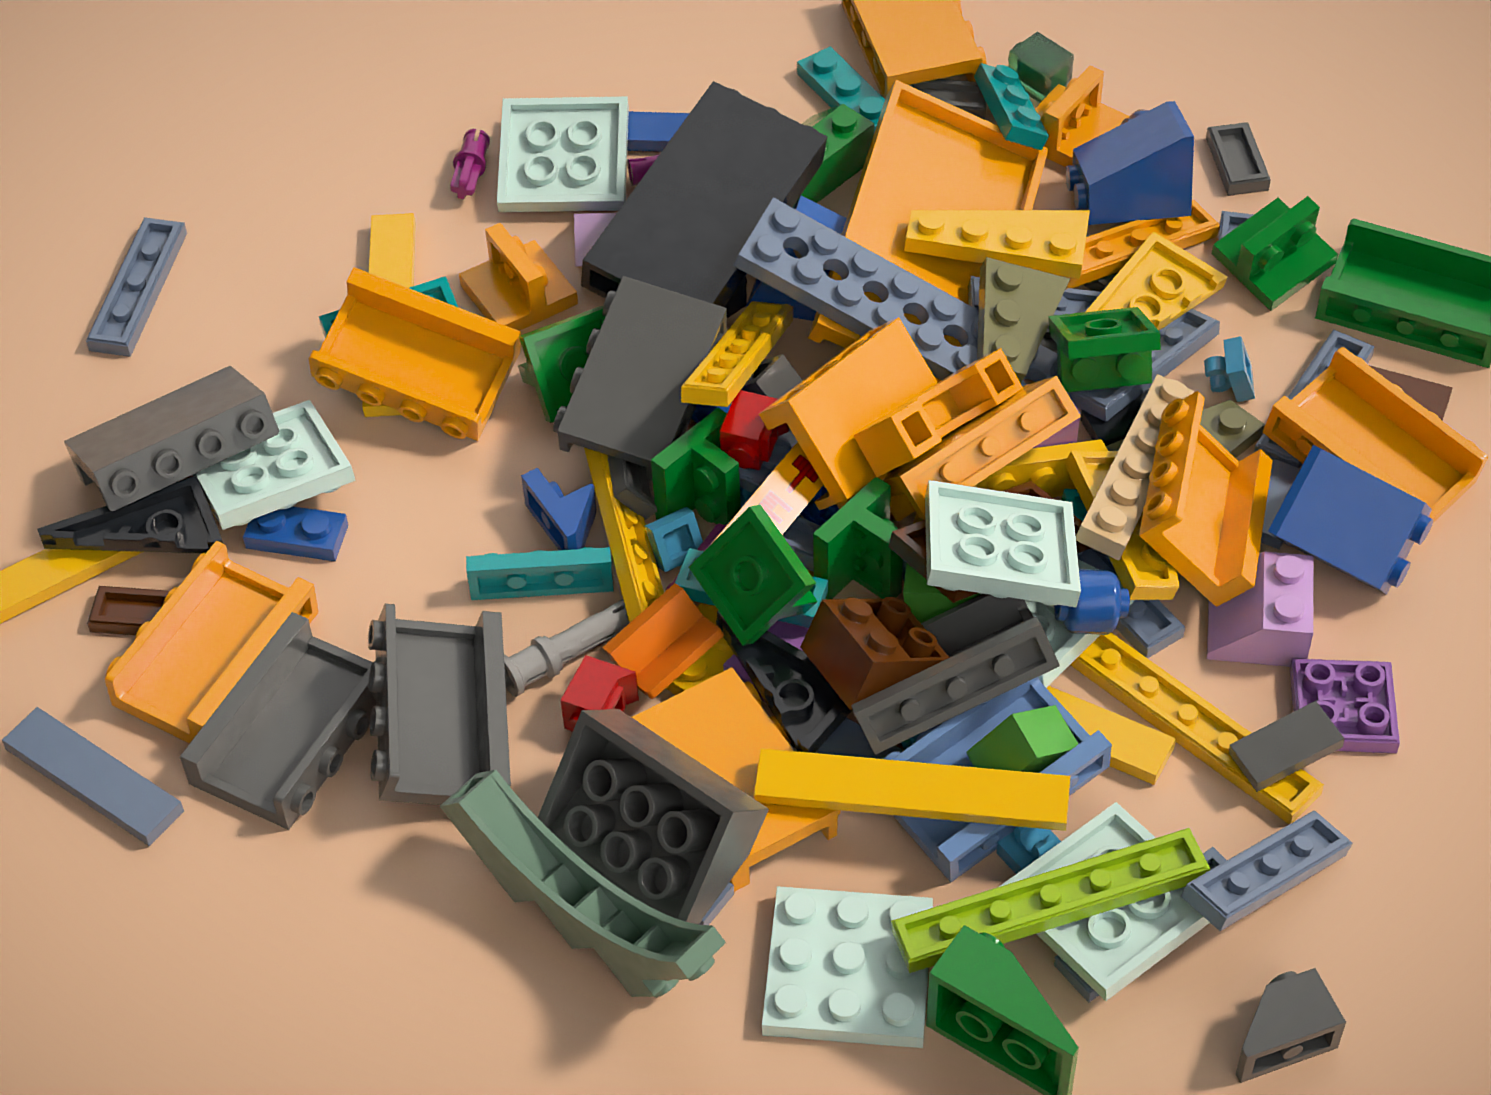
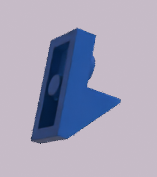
M538 468L521 475L525 505L557 549L575 550L584 548L597 510L594 485L588 484L564 496L555 481L549 483Z

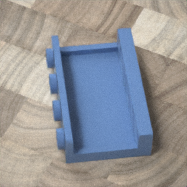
M1036 677L945 721L941 725L938 724L920 733L913 745L901 753L898 751L892 752L884 759L973 767L966 751L1011 714L1056 705L1078 745L1039 773L1070 776V796L1110 767L1112 744L1099 730L1090 736L1040 682L1039 677ZM893 815L950 883L997 849V842L1012 833L1014 828L1017 827Z

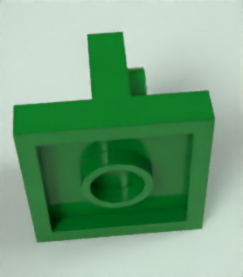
M1309 196L1292 208H1289L1277 197L1214 243L1211 253L1270 311L1274 310L1333 266L1338 257V253L1316 233L1317 227L1315 225L1320 207Z
M599 306L519 336L527 362L518 365L522 381L536 388L547 422L553 423L559 408L562 405L567 407L573 395V393H570L572 377L578 366L584 368L589 357L586 353L588 340L594 328L601 329L605 319L603 316L604 306Z
M1138 307L1048 316L1049 334L1057 343L1058 379L1066 392L1152 383V351L1161 350L1160 331Z
M719 407L651 459L654 503L657 506V512H655L656 520L687 507L692 511L696 509L698 514L709 523L714 522L715 524L725 525L741 509L739 462L721 450L720 429L727 413Z
M878 477L873 478L813 533L814 577L828 580L826 599H833L852 580L881 599L886 597L897 598L902 593L903 559L888 547L892 531L898 529L890 521L891 486Z
M761 504L749 506L688 567L743 646L754 643L779 619L804 614L818 602L810 591L816 584L815 580Z

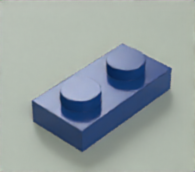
M293 506L288 509H278L254 518L248 523L243 540L246 549L336 561L349 525L347 516L344 513Z

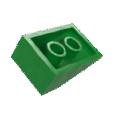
M964 925L929 972L926 1026L1043 1095H1072L1079 1047L1013 953L1006 949L1002 942L993 935L984 932L978 933Z

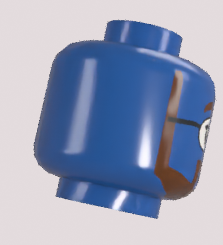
M1079 569L1081 593L1077 607L1054 605L1055 618L1057 621H1063L1065 628L1070 633L1110 634L1116 629L1119 618H1127L1130 606L1129 591L1120 587L1118 577L1111 571Z

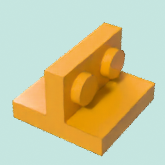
M1089 65L1078 78L1071 79L1067 87L1058 84L1035 108L1049 135L1044 147L1048 148L1047 159L1064 167L1073 165L1074 148L1120 126L1125 118H1129L1128 115L1101 103L1104 71Z
M501 223L485 229L489 260L459 273L461 287L485 318L518 331L578 304L577 291L539 244L532 240L523 245L520 238L516 235L512 237Z

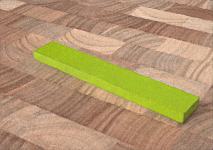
M1186 828L891 920V927L910 974L935 966L964 925L978 933L991 934L1000 940L1002 944L1186 887L1187 883L1210 871V867L1190 828Z

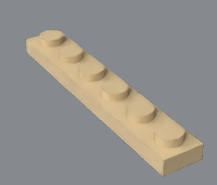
M1159 374L1156 375L1078 530L1076 541L1118 561L1120 560L1146 502L1149 476L1152 471L1156 450L1155 445L1161 425V414L1173 400L1178 398L1183 400L1195 391L1187 388L1177 380L1167 379Z

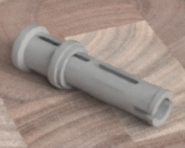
M624 599L550 638L538 636L532 639L531 646L510 657L504 655L506 689L513 696L517 697L524 693L525 686L544 676L553 678L560 674L563 664L616 636L630 623Z

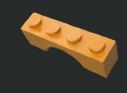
M1000 348L964 366L853 436L876 477H879L919 457L942 442L941 438L996 407L1024 388Z

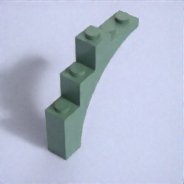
M497 770L476 773L440 805V808L514 902L535 901L572 949L594 948L631 997L658 998L674 988L679 980L688 979L692 981L699 978L715 963L713 955L726 943L714 926L698 925L668 916L635 899L604 878L571 851L537 818Z

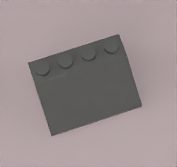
M620 709L581 711L537 818L585 863L630 896L668 916L685 922L699 924L749 856L769 808Z

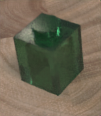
M1037 31L1023 42L1017 43L1009 51L1008 67L1017 72L1029 96L1041 103L1058 84L1067 87L1072 79L1074 54Z

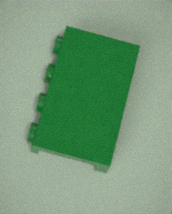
M1353 218L1349 222L1345 241L1330 277L1326 276L1321 287L1315 319L1490 368L1491 256Z

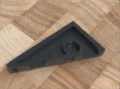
M197 475L173 483L116 511H111L107 506L37 529L44 549L206 554L216 541L223 543Z
M718 611L716 625L724 633V639L798 752L815 753L853 710L847 707L804 651L768 631L754 643L743 646Z

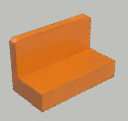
M674 583L602 648L615 665L635 671L638 689L650 699H654L724 636V633L716 624L704 617L684 589Z

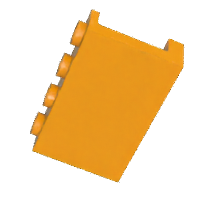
M841 0L844 12L880 94L884 99H886L895 80L911 85L965 74L968 81L976 82L974 75L980 63L987 65L984 49L981 46L977 47L974 41L971 22L969 20L964 21L960 0Z
M353 267L346 281L348 294L320 350H312L308 358L311 376L326 388L332 390L342 388L353 392L367 404L373 406L383 404L394 408L403 417L413 422L427 421L440 426L446 434L454 438L464 439L468 437L478 441L520 354L521 342L519 336L521 331Z
M898 317L865 333L759 413V416L768 430L787 423L827 489V492L814 502L818 509L822 510L835 504L838 509H841L861 488L876 477L853 435L938 382ZM889 471L879 476L878 478L883 480L886 477H888L891 474V472Z
M1340 347L1334 353L1328 368L1292 400L1284 395L1273 405L1262 432L1302 464L1312 446L1315 445L1422 500L1432 509L1428 517L1433 519V523L1476 483L1488 459L1487 454L1481 451L1475 443L1464 438L1444 423L1435 413L1428 411L1404 393L1399 386L1388 381L1372 369L1362 358L1355 356L1345 347Z
M1054 376L1022 386L1024 389L996 407L954 429L941 438L942 442L919 457L891 470V474L883 479L884 482L891 486V518L894 521H900L916 511L919 518H925V493L929 480L973 487L1080 418L1081 415L1058 377Z
M1196 391L1183 400L1181 398L1173 400L1161 414V425L1155 445L1156 450L1152 471L1149 476V486L1146 502L1143 507L1139 536L1212 604L1218 607L1253 588L1255 585L1273 460L1261 449L1240 461L1230 454L1200 425L1205 397Z
M216 541L206 554L202 553L197 557L191 572L180 586L174 587L169 591L162 608L151 621L145 622L139 628L134 642L122 656L116 657L109 665L105 676V683L112 706L190 744L291 612L308 618L309 624L319 612L314 584L297 577L289 588L231 561L228 557L226 545Z
M732 667L632 717L752 798H754L761 748L794 751L787 742V735L776 717H769L761 707L760 696L753 684L749 681L743 682ZM761 803L769 808L749 856L730 880V883L734 885V892L750 884L749 867L819 830L827 840L837 836L838 815L841 814V810Z

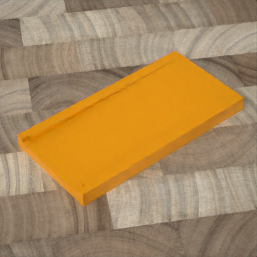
M895 80L886 96L841 235L968 304L971 276L980 277V267L983 263L904 251L911 210H1032L1048 148L1043 147L1042 150L1007 141L997 125ZM832 270L829 271L828 277L834 280H842L838 273ZM864 292L865 296L871 301L882 302L876 294ZM816 312L808 339L817 343H821L823 339L847 348L861 336ZM904 313L905 318L911 323L922 324L916 316ZM944 335L945 340L949 344L961 347L960 342L956 338Z

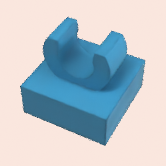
M1242 337L1223 340L1225 357L1212 356L1204 360L1205 375L1210 377L1212 392H1223L1232 387L1237 402L1255 399L1252 364Z
M687 507L645 525L657 566L664 572L682 565L689 548L697 550L703 542L694 512Z
M1015 827L1012 833L997 842L996 853L1017 874L1061 841L1050 829Z

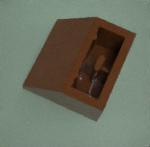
M854 597L822 599L800 646L850 710H853L852 704L950 658L937 643L936 637L927 631L912 614L910 607L900 598L886 597L884 599H858Z

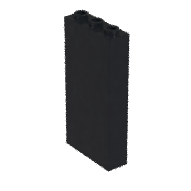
M713 81L584 257L581 286L606 299L610 290L617 291L622 277L626 276L724 307L747 274L733 265L773 197L790 207L794 206L823 164L828 136L818 132L811 126L803 125L780 114L774 108L766 107L743 96L735 89L727 88Z

